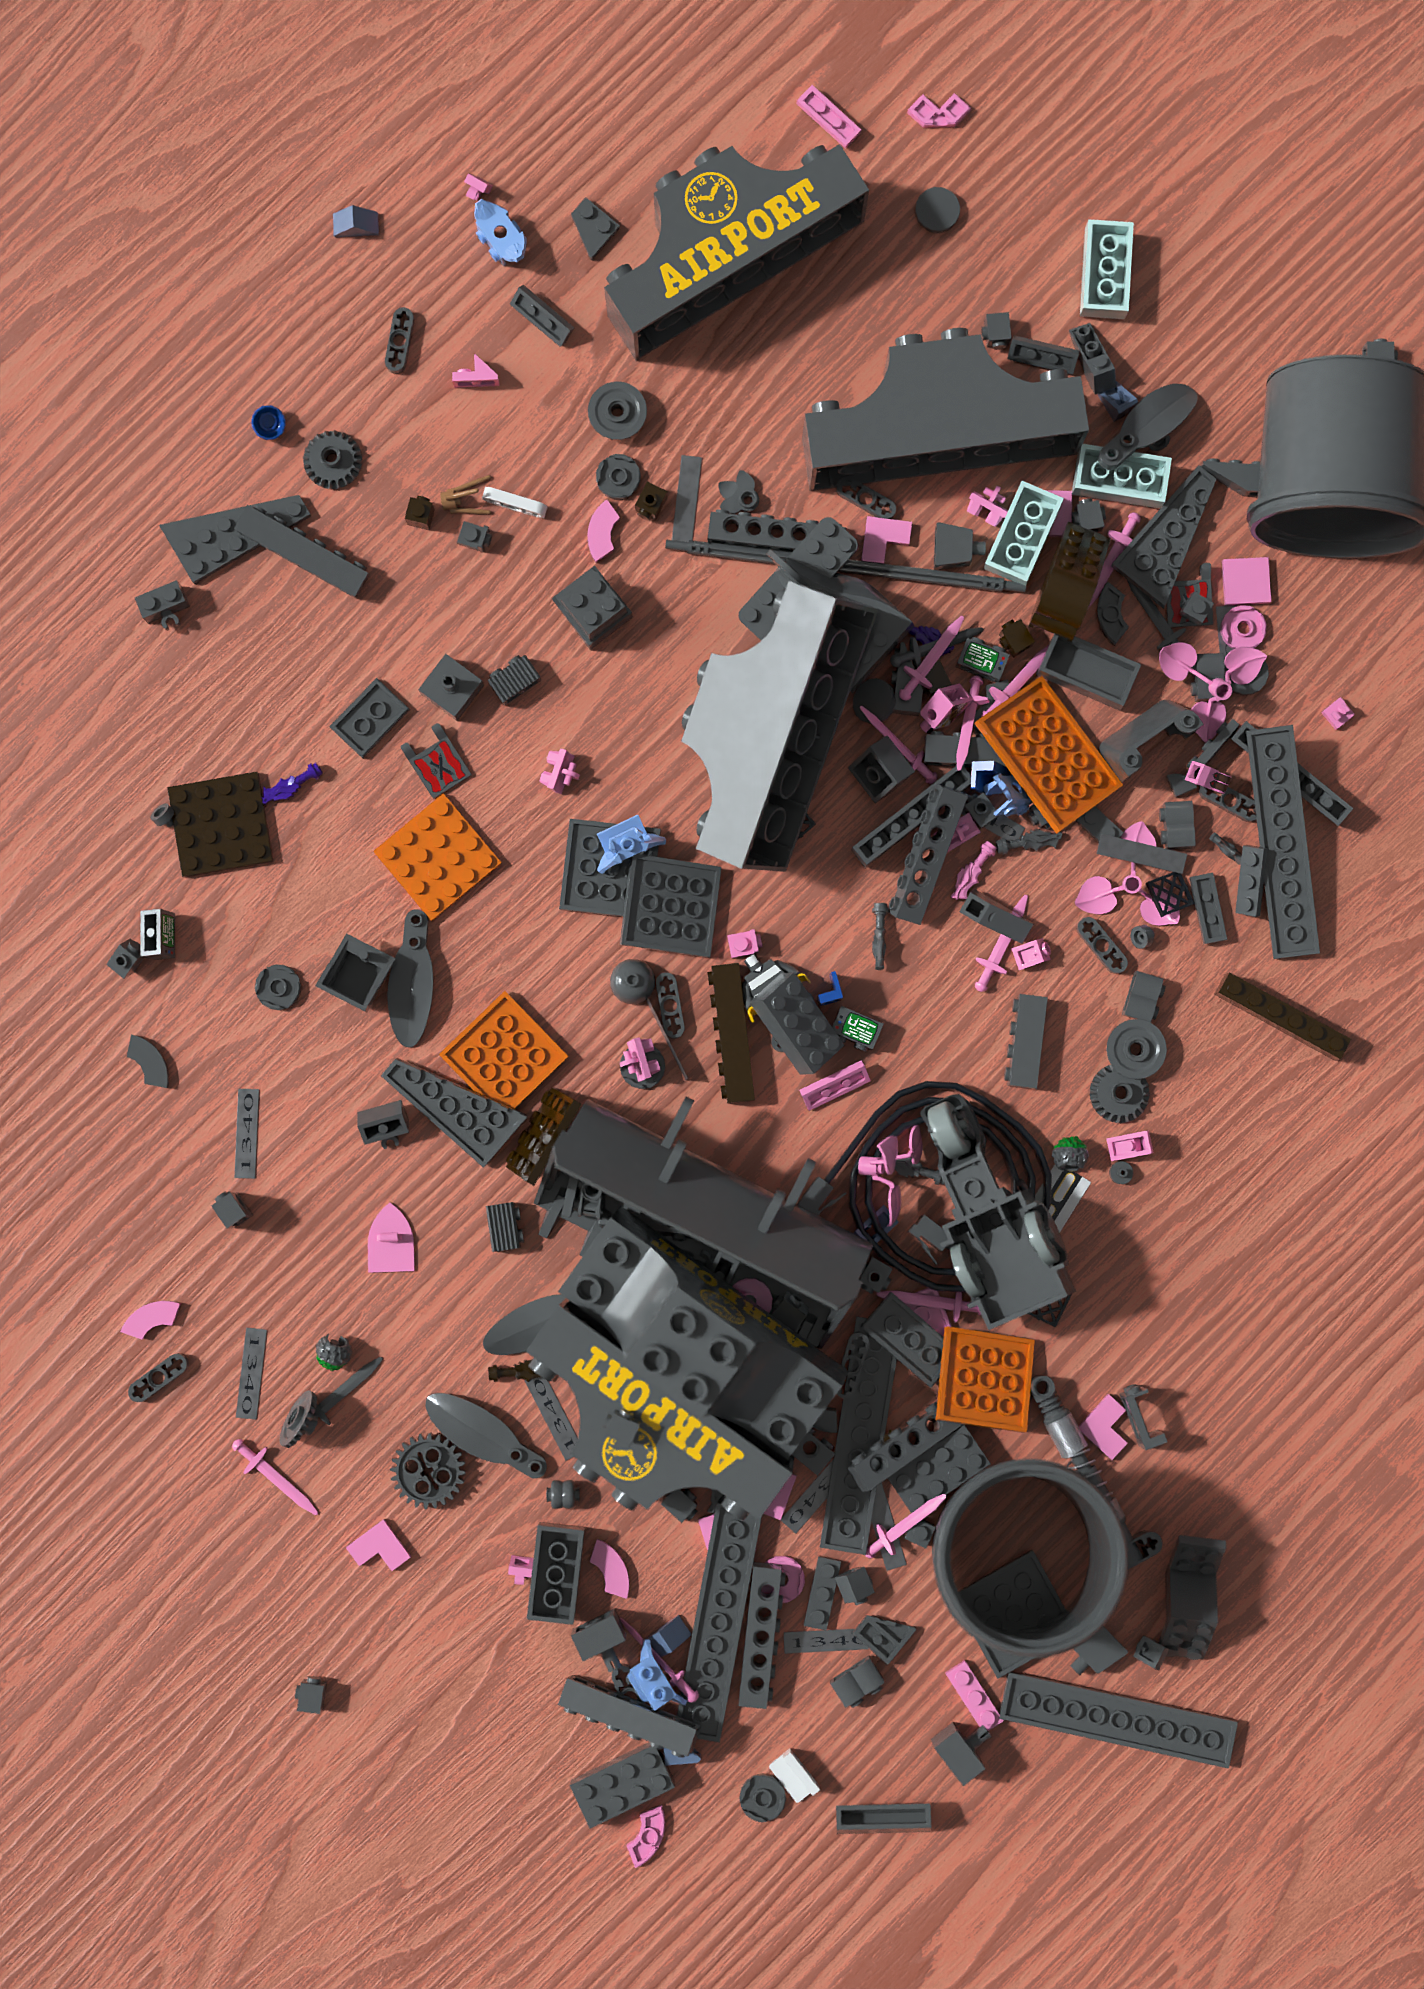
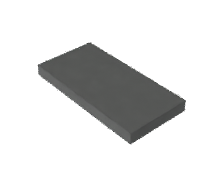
M889 1292L861 1325V1328L926 1385L932 1388L940 1378L944 1337L897 1296Z

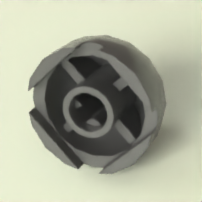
M627 959L620 962L613 969L610 976V987L619 1001L637 1005L645 1002L652 995L655 988V976L652 969L645 962L638 959Z

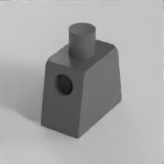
M936 523L934 570L970 566L972 555H985L986 542L973 541L972 529Z
M1103 1626L1092 1638L1074 1648L1079 1657L1070 1666L1078 1675H1081L1089 1666L1099 1674L1125 1656L1128 1651Z

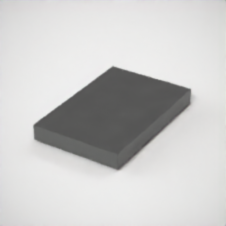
M376 678L329 727L363 759L410 709Z

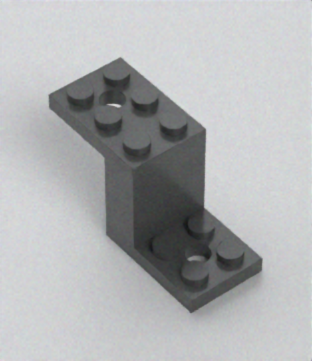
M1184 1535L1178 1536L1165 1572L1166 1623L1158 1642L1169 1649L1167 1657L1177 1656L1191 1660H1204L1218 1624L1216 1574L1226 1550L1225 1540Z

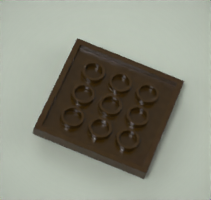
M257 771L167 787L170 807L174 810L172 819L182 877L274 862L260 778Z
M552 1087L550 1091L544 1093L541 1099L542 1105L530 1117L529 1122L531 1124L527 1131L524 1130L521 1133L516 1150L511 1151L506 1160V1168L533 1186L547 1165L555 1142L562 1131L566 1132L581 1106V1103Z

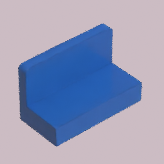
M972 761L971 789L983 793L984 786L993 782L994 776L1000 773L1002 776H1010V771L1006 766L995 761Z
M836 971L831 972L829 975L833 991L817 996L819 1007L841 1001L843 998Z

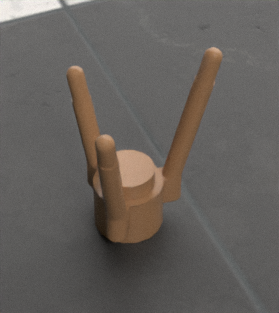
M487 475L461 486L447 489L445 492H440L443 510L450 509L451 514H491L490 510L458 507V505L462 504L461 497L479 492L478 488L462 490L490 480L491 476Z

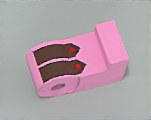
M1192 761L1185 780L1225 794L1232 777L1209 766ZM1200 768L1195 780L1194 773L1196 769Z

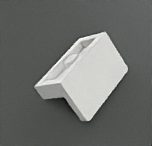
M791 1748L769 1765L771 1771L797 1803L810 1793L813 1796L820 1790L819 1784Z

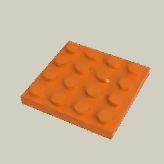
M444 793L373 851L431 921H434L502 864Z
M506 991L494 1000L439 1053L442 1059L474 1092L513 1109L517 1108L569 1057Z
M949 1326L945 1327L936 1420L1026 1433L1035 1340Z

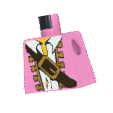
M960 684L938 689L920 711L921 716L925 719L920 724L922 730L930 734L934 729L950 725L974 700Z

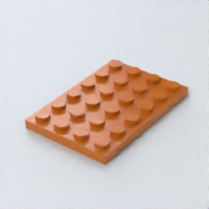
M1043 676L1030 683L974 723L1056 834L1123 786L1122 782Z

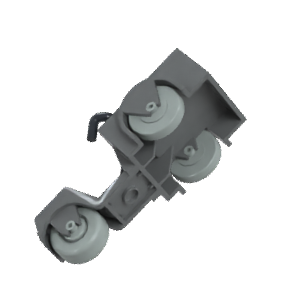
M954 1094L924 1107L920 1115L928 1127L934 1145L937 1147L939 1155L938 1170L955 1206V1209L951 1210L955 1220L942 1226L948 1240L940 1243L941 1248L947 1247L950 1249L956 1276L966 1292L971 1296V1303L967 1304L968 1308L978 1306L988 1330L1076 1292L1066 1269L1069 1262L1064 1242L1047 1208L1041 1201L1035 1200L1031 1189L1023 1179H1019L1016 1182V1186L1020 1191L1012 1194L1005 1187L999 1188L985 1157L986 1137L971 1104L961 1094Z

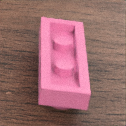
M813 85L797 100V105L845 149L861 133V129Z
M861 1060L799 1091L807 1109L810 1111L871 1080Z
M965 1660L945 1672L979 1727L984 1725L986 1730L989 1731L1003 1722V1719H999L998 1711Z

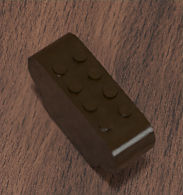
M1067 522L1038 595L1028 625L1029 627H1038L1064 637L1072 643L1096 590L1111 540L1110 537Z

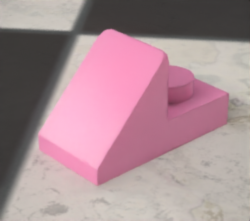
M474 354L475 371L459 369L458 372H452L455 388L500 386L498 375L476 354Z
M1149 1130L1107 1138L1111 1161L1154 1153Z

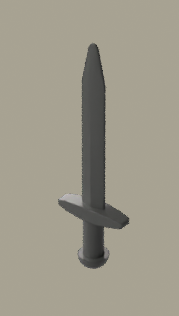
M1128 581L1132 593L1165 639L1157 646V649L1159 650L1165 646L1178 643V638L1186 632V628L1174 633L1151 598Z
M971 628L958 632L948 647L965 642L967 638L971 639L981 633L983 628ZM911 637L910 651L899 655L893 654L890 658V663L894 667H900L902 663L912 660L915 669H917L921 664V657L928 655L938 640L918 647L916 639Z
M379 1357L359 1369L327 1398L317 1404L313 1415L323 1420L327 1425H331L326 1413L367 1379L383 1358Z

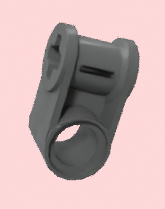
M584 1182L581 1188L578 1217L585 1215L602 1220L605 1208V1192L599 1189L593 1190L589 1184Z

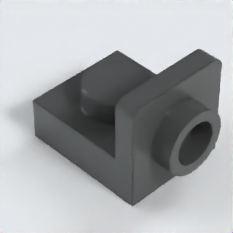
M464 521L457 544L484 552L485 546L489 547L492 534H490L488 526L484 525V527Z
M1143 1635L1136 1646L1133 1657L1156 1670H1160L1169 1649L1159 1644L1158 1641Z

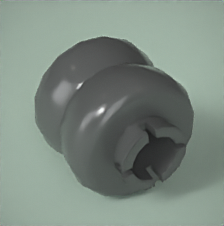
M554 1480L551 1483V1488L547 1487V1502H551L553 1509H573L575 1501L580 1502V1489L575 1487L573 1480Z

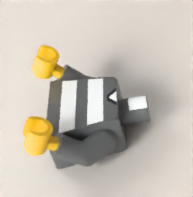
M756 954L747 958L744 962L751 973L744 977L745 981L741 986L743 1003L748 1011L751 1022H755L753 1016L757 1013L749 1002L779 974L794 972L801 983L808 981L810 984L809 978L792 965L780 960L773 961L770 959L762 964Z

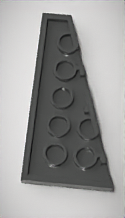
M1200 465L1111 565L1112 568L1163 609L1216 481V478Z
M299 495L255 504L267 511L265 513L266 516L272 519L274 516H277L287 522L285 526L289 529L311 517ZM246 506L159 525L194 584L261 546L234 530Z
M396 1058L381 1075L383 1079L483 1168L529 1116L399 1058Z

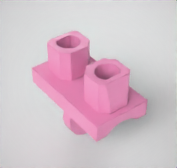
M997 486L994 491L987 487L985 488L983 493L989 496L990 499L975 491L972 492L969 497L971 501L967 511L978 516L984 506L991 510L985 521L996 527L1008 513L1006 508L994 502L996 500L1003 504L1006 499L998 494L1001 487Z
M560 749L559 752L549 751L547 763L554 765L552 773L544 771L540 782L555 793L562 794L564 786H570L572 779L579 780L580 775L574 772L577 765L573 763L575 756L564 749Z
M969 813L959 818L947 853L980 833L979 828Z
M638 1037L627 1042L629 1050L623 1052L625 1061L620 1062V1066H627L630 1074L636 1072L638 1082L652 1077L651 1075L660 1071L657 1059L647 1062L645 1053L654 1051L651 1039H640Z

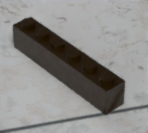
M739 963L711 966L712 971L707 973L709 985L714 986V994H710L711 1008H716L717 1017H713L714 1031L719 1030L720 1040H715L717 1054L721 1053L722 1062L718 1063L719 1076H724L725 1085L721 1086L722 1099H727V1104L755 1101Z
M1230 972L1223 976L1214 993L1219 998L1334 1061L1341 1060L1351 1041L1347 1036Z

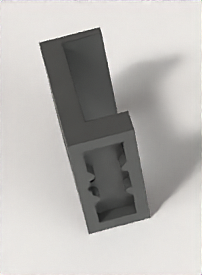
M1137 1384L1123 1388L1124 1392L1119 1395L1138 1446L1148 1450L1167 1443L1163 1432L1159 1430L1147 1432L1135 1397L1148 1393V1389L1140 1385L1137 1386Z

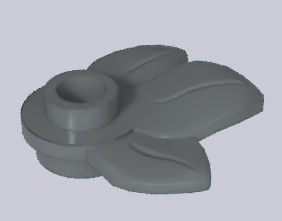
M740 470L737 474L736 482H719L720 494L725 499L720 505L722 510L735 514L741 510L750 512L758 507L759 496L754 491L755 482L747 472ZM749 497L752 499V503L745 504L744 499Z

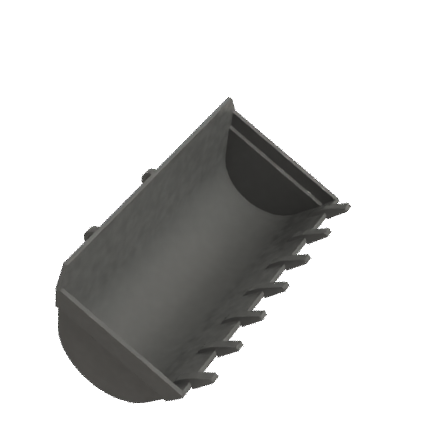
M685 1097L665 1138L587 1099L569 1130L561 1132L550 1154L534 1200V1204L547 1210L539 1235L547 1239L559 1220L563 1218L588 1231L580 1252V1256L583 1257L602 1230L598 1225L599 1220L596 1217L585 1215L578 1217V1211H574L571 1217L561 1215L571 1175L589 1184L593 1190L599 1189L605 1192V1208L602 1220H609L626 1203L668 1224L669 1228H676L691 1236L692 1239L686 1238V1241L672 1240V1236L663 1237L695 1260L706 1262L705 1258L699 1256L702 1250H706L711 1253L714 1259L718 1252L721 1251L741 1261L730 1284L731 1286L745 1278L757 1279L769 1288L772 1295V1303L779 1295L783 1297L787 1291L798 1295L804 1304L809 1307V1311L794 1332L815 1347L822 1349L858 1295L863 1283L859 1278L873 1243L796 1204L814 1169L816 1161L810 1158L806 1160L788 1198L785 1199V1192L777 1189L776 1193H773L686 1149V1142L679 1139L677 1143H674L694 1103L693 1099ZM581 1189L579 1190L578 1197L581 1196ZM746 1295L747 1298L756 1303L754 1296Z

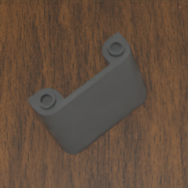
M1164 699L1106 738L1099 746V753L1123 783L1142 765V756L1137 750L1139 746L1162 730H1165L1169 737L1179 734L1184 739H1187L1203 725V722L1195 712L1174 701Z

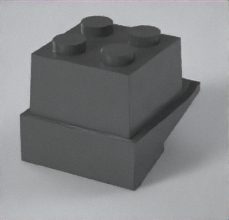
M595 565L552 598L589 650L593 649L633 618L630 609Z
M346 933L315 986L368 1013L396 958Z

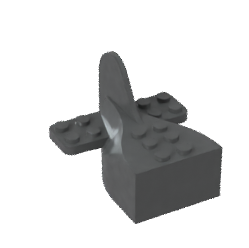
M826 517L818 523L784 561L771 549L767 551V556L778 568L741 608L738 617L760 640L765 638L771 631L777 616L773 611L775 598L782 589H786L788 581L834 592L878 609L850 692L853 694L915 626L907 616L873 586L861 579L837 573L858 549V542L835 519Z

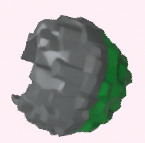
M1078 1136L1064 1137L1054 1146L1052 1157L1059 1170L1065 1169L1069 1172L1078 1171L1079 1168H1084L1089 1153L1087 1146Z
M327 1334L316 1345V1359L327 1370L337 1371L350 1361L353 1351L348 1342L349 1339L340 1336L338 1341L332 1339L329 1342V1334Z

